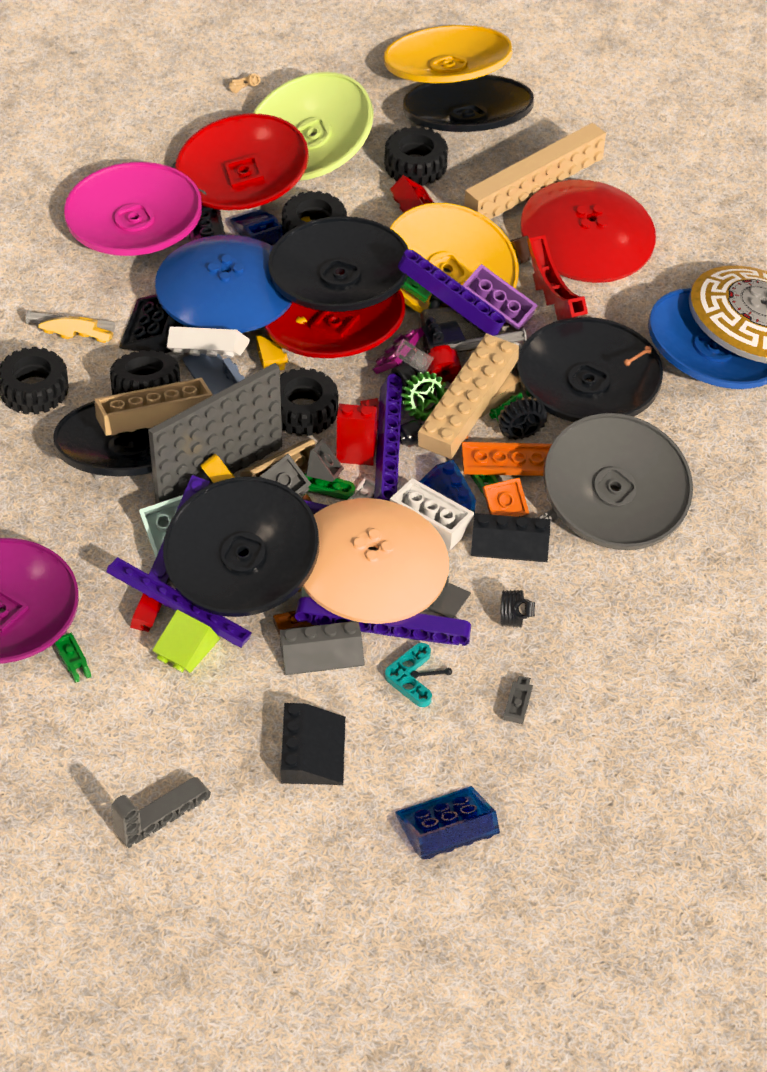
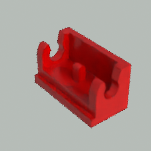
M143 593L132 617L130 628L149 632L150 628L148 627H153L162 603Z

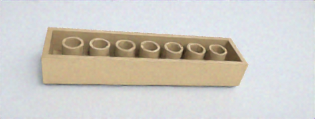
M487 333L418 431L419 447L449 459L453 458L462 442L518 362L519 345Z

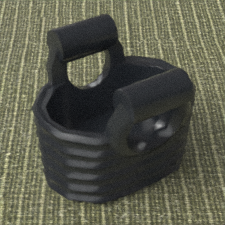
M503 590L501 595V626L522 628L523 619L535 617V602L524 599L523 590ZM522 603L525 604V615L519 612V606Z

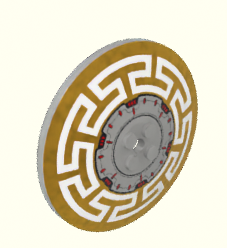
M732 265L713 268L701 274L694 282L689 294V307L696 323L712 340L725 349L744 358L767 363V271L753 267Z

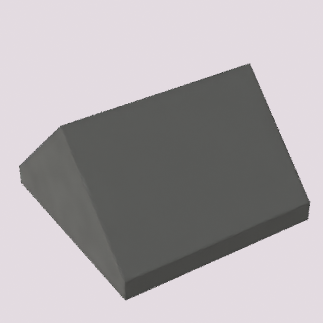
M323 438L310 451L306 476L333 482L344 468Z

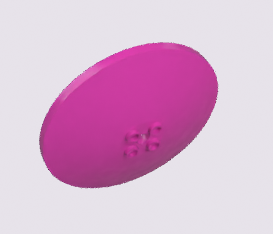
M151 162L116 164L88 175L71 190L64 207L66 225L74 238L90 249L119 256L149 254L178 243L195 228L202 213L201 195L196 184L187 175L172 167Z

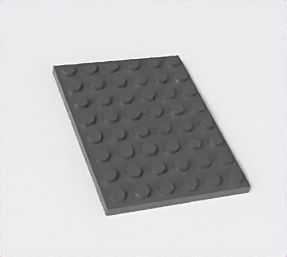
M276 363L148 430L155 504L183 495L192 475L210 481V485L213 484L200 465L215 453L230 472L234 474L283 447L280 369Z

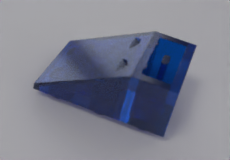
M262 209L230 219V222L240 236L258 239L270 245H275L283 236V227L277 218Z

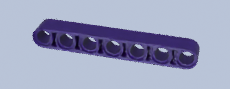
M405 250L398 263V268L403 273L407 274V276L485 333L492 336L498 335L506 321L501 313L414 250Z

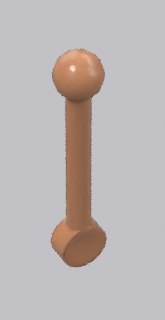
M646 346L645 350L630 359H625L624 365L629 366L632 361L645 353H651L652 347Z

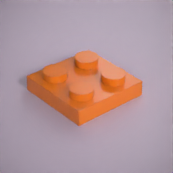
M520 477L482 487L490 515L515 517L529 515Z

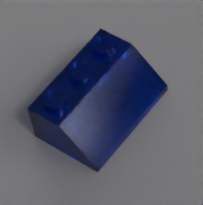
M454 460L437 464L419 481L475 513L476 498Z

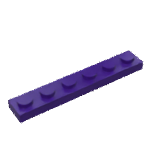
M192 475L177 511L191 496L209 486L210 481ZM163 540L149 575L167 585L170 578L164 564Z

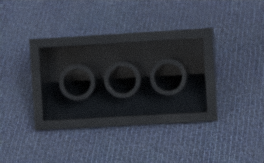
M474 513L471 556L548 562L551 519Z

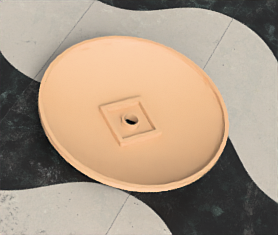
M356 498L331 504L314 514L319 532V554L313 572L302 587L324 609L352 621L373 624L391 623L410 618L422 612L441 594L449 571L448 551L438 531L417 512L387 500ZM369 547H375V548H377L378 550H377V551H374V550H369L368 548H369Z

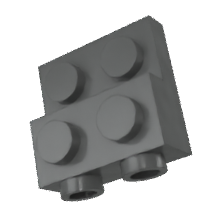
M286 454L258 476L279 482L300 494V496L309 490L308 486L311 484L289 454Z

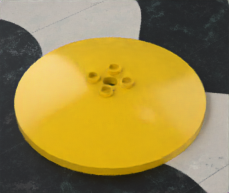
M472 25L438 26L419 30L395 40L385 50L384 63L392 74L406 80L423 83L459 82L487 75L504 66L512 56V43L503 33L486 27Z
M449 203L420 205L399 216L390 227V229L401 236L408 249L420 254L461 285L482 264L516 288L519 266L511 242L494 222L472 209ZM443 268L449 269L451 273L445 272ZM400 288L405 303L418 313L426 316L425 313L430 304V297L424 303L405 289ZM439 308L435 318L437 321L445 323L457 321L458 324L472 323Z

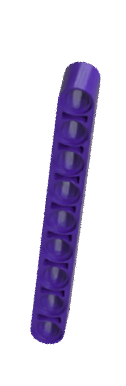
M390 374L382 384L379 400L374 499L390 501V498L397 492L402 380L395 374Z
M301 597L298 599L295 619L298 622L308 621L312 625L352 622V620L345 619L324 609L311 597ZM418 613L410 618L391 623L373 624L359 622L361 632L443 644H462V646H466L470 642L471 624L461 619Z

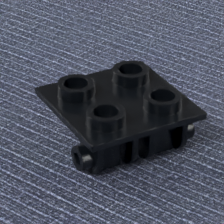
M429 316L426 319V326L422 327L430 347L466 341L457 321L438 324L435 317Z

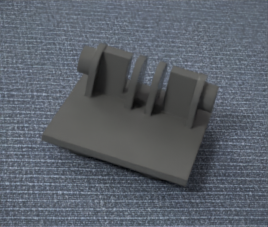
M448 576L441 594L427 609L445 617L454 618L471 592L449 583Z

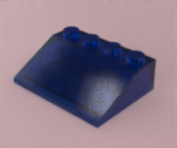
M472 786L395 812L414 851L422 860L431 859L435 855L451 852L462 846H469L476 841L489 839L493 835L500 833L496 810Z

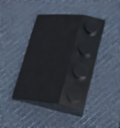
M156 294L138 298L119 348L138 352L140 350L172 352L167 348L170 326L183 327L184 325L166 313L160 305Z
M284 703L281 784L343 785L345 716L305 703Z

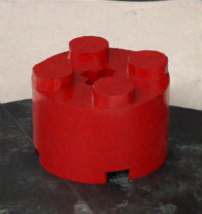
M448 345L433 347L430 349L431 352L426 355L425 353L423 355L422 362L424 368L430 374L435 373L436 377H442L441 382L449 381V383H452L462 369L457 350L455 348L454 350L451 349Z

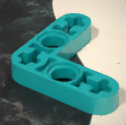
M426 643L416 644L385 670V680L419 707H427L431 704L432 693L410 674L430 659L431 648ZM410 661L413 665L406 667L403 665V662ZM409 683L414 687L412 689H405L403 685Z

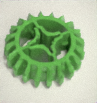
M427 371L424 372V375L418 372L417 377L412 375V381L406 380L408 387H402L406 392L400 394L401 397H405L402 400V404H407L404 410L409 411L408 415L414 416L416 420L421 418V421H426L447 391V388H444L447 385L446 382H441L442 377H436L435 373L430 374ZM426 382V385H423L422 389L416 390V388L420 384ZM433 386H435L437 390V398L433 394ZM419 393L423 395L427 394L428 397H430L431 399H425L423 398V396L419 395ZM413 395L417 398V408L413 401ZM430 403H435L430 409L424 411Z

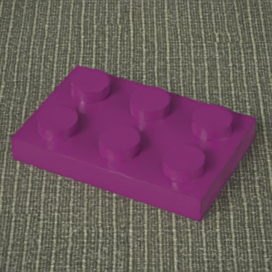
M422 328L410 329L403 335L401 333L393 339V344L384 350L385 354L376 360L377 364L372 369L375 374L399 366L424 335Z

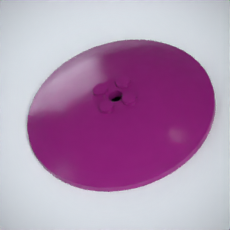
M0 538V609H5L4 612L0 613V664L34 656L58 641L72 624L79 603L77 581L69 565L58 554L47 547L35 542L15 538Z

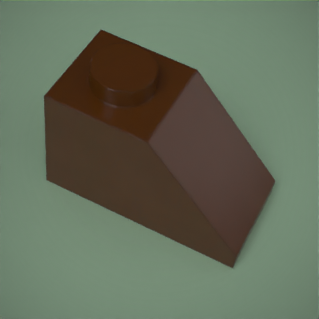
M528 235L510 240L520 264L530 261L529 257L531 255L527 242Z

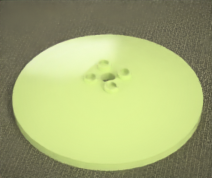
M333 72L311 73L294 78L273 90L254 111L255 114L272 115L284 119L302 133L308 146L309 159L307 168L300 180H308L325 175L346 163L362 147L373 123V106L363 86L349 76Z

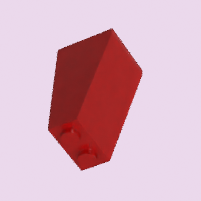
M339 403L336 458L340 463L373 466L377 445V407Z

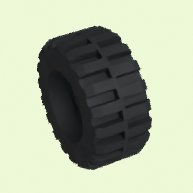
M411 126V128L405 127L400 131H395L385 143V170L391 178L394 177L395 181H398L404 175L414 182L421 184V186H425L427 183H434L435 179L439 180L446 172L448 145L445 139L432 129H425V127L421 126L420 128L416 126ZM410 155H421V157H413Z
M322 191L301 192L298 196L294 195L282 208V235H285L297 226L307 223L301 219L302 217H310V220H317L327 217L347 216L346 208L336 196L332 197L330 193L326 192L325 194Z
M26 347L22 348L21 351L16 350L12 352L11 356H6L4 361L0 363L1 400L10 409L13 407L14 411L18 413L23 411V414L28 415L29 412H34L35 415L41 411H44V413L49 412L50 408L55 409L59 406L58 402L62 403L65 400L69 388L67 367L63 359L55 352H49L46 348L38 349L37 347L27 349ZM31 377L44 378L43 381L29 384L21 382Z
M140 350V352H130V354H125L121 358L116 359L110 368L112 395L181 382L178 361L170 354H165L162 351Z
M300 368V370L291 369L288 373L284 372L280 375L282 431L285 429L286 433L291 435L296 433V436H302V434L311 436L315 432L319 434L323 429H328L335 422L338 413V390L336 384L328 375L325 376V373L321 371L316 372L312 368L310 370ZM296 399H311L315 401L308 405L292 403Z

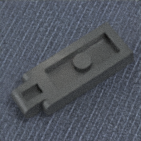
M519 676L517 682L513 681L503 720L519 724L524 723L533 685H530L531 678Z

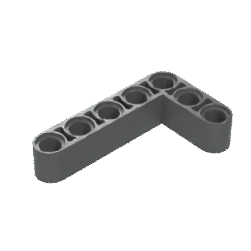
M193 777L140 810L126 795L119 796L111 806L114 833L126 847L131 848L132 844H137L150 836L151 832L155 833L168 825L169 821L173 822L184 815L185 811L189 812L202 804L201 801H207L211 792L198 777Z

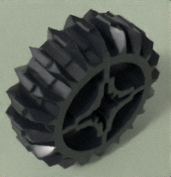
M523 397L521 400L517 398L515 402L510 401V405H505V409L501 410V414L498 416V426L502 434L508 439L514 438L515 440L518 438H529L531 435L535 436V433L541 432L540 428L545 427L544 423L547 422V411L543 403L537 398L533 399L532 397L527 399Z

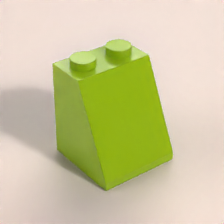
M176 610L152 651L157 655L156 659L162 663L167 664V662L174 664L173 668L183 673L185 670L191 673L221 638L210 626Z

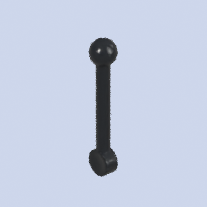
M446 668L445 670L417 672L414 670L411 672V676L418 678V676L438 674L451 675L452 669Z

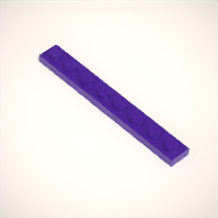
M118 557L107 568L106 572L164 604L166 607L174 611L179 610L210 626L218 636L240 648L251 637L252 632L223 616L208 613L195 607L185 600L174 588Z

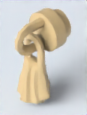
M251 73L248 77L232 80L229 83V89L232 93H238L248 85L257 86L260 83V77L256 73Z

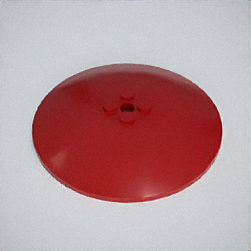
M239 114L212 122L193 134L181 148L176 159L175 169L187 175L196 184L198 189L206 192L205 195L199 191L203 206L219 210H244L272 202L292 189L301 179L307 168L309 152L304 136L290 122L266 114Z
M565 180L550 184L537 191L528 200L521 216L520 229L522 237L528 235V238L545 235L559 275L577 281L605 283L628 277L648 262L656 243L655 227L645 208L626 192L597 181Z
M399 289L394 295L376 305L345 312L314 310L293 302L281 317L264 327L267 334L276 344L295 354L312 358L347 357L368 351L390 338L400 327L404 319L405 299L401 289ZM298 316L300 318L304 316L307 322H303L304 324L297 323L296 319Z

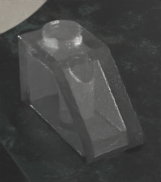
M405 339L402 340L394 353L395 356L423 374L434 359L433 356Z

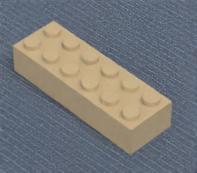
M197 378L94 399L96 419L106 436H113L127 431L133 432L142 428H152L213 396L204 380Z

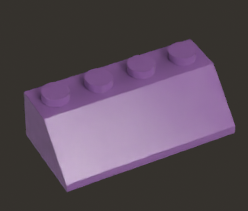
M482 264L462 285L501 313L505 320L517 330L524 327L538 306Z

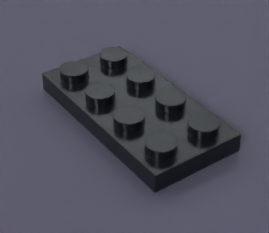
M202 207L200 219L195 228L189 233L191 241L208 236L225 235L219 209Z

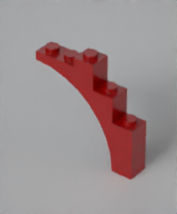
M541 235L528 238L527 242L534 269V274L532 275L536 291L543 290L547 306L554 304L557 321L588 314L585 296L574 294L560 277L553 262L546 236Z

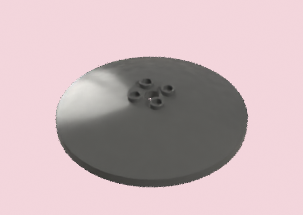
M604 413L591 415L575 421L556 437L544 464L545 491L557 516L574 533L602 547L616 550H637L653 546L665 540L677 530L686 517L691 505L693 480L683 453L663 431L633 416ZM610 486H618L619 491L612 490Z

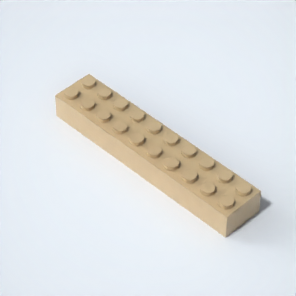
M593 122L466 189L464 207L472 209L488 219L499 216L501 213L531 198L540 189L563 181L603 159L606 132Z

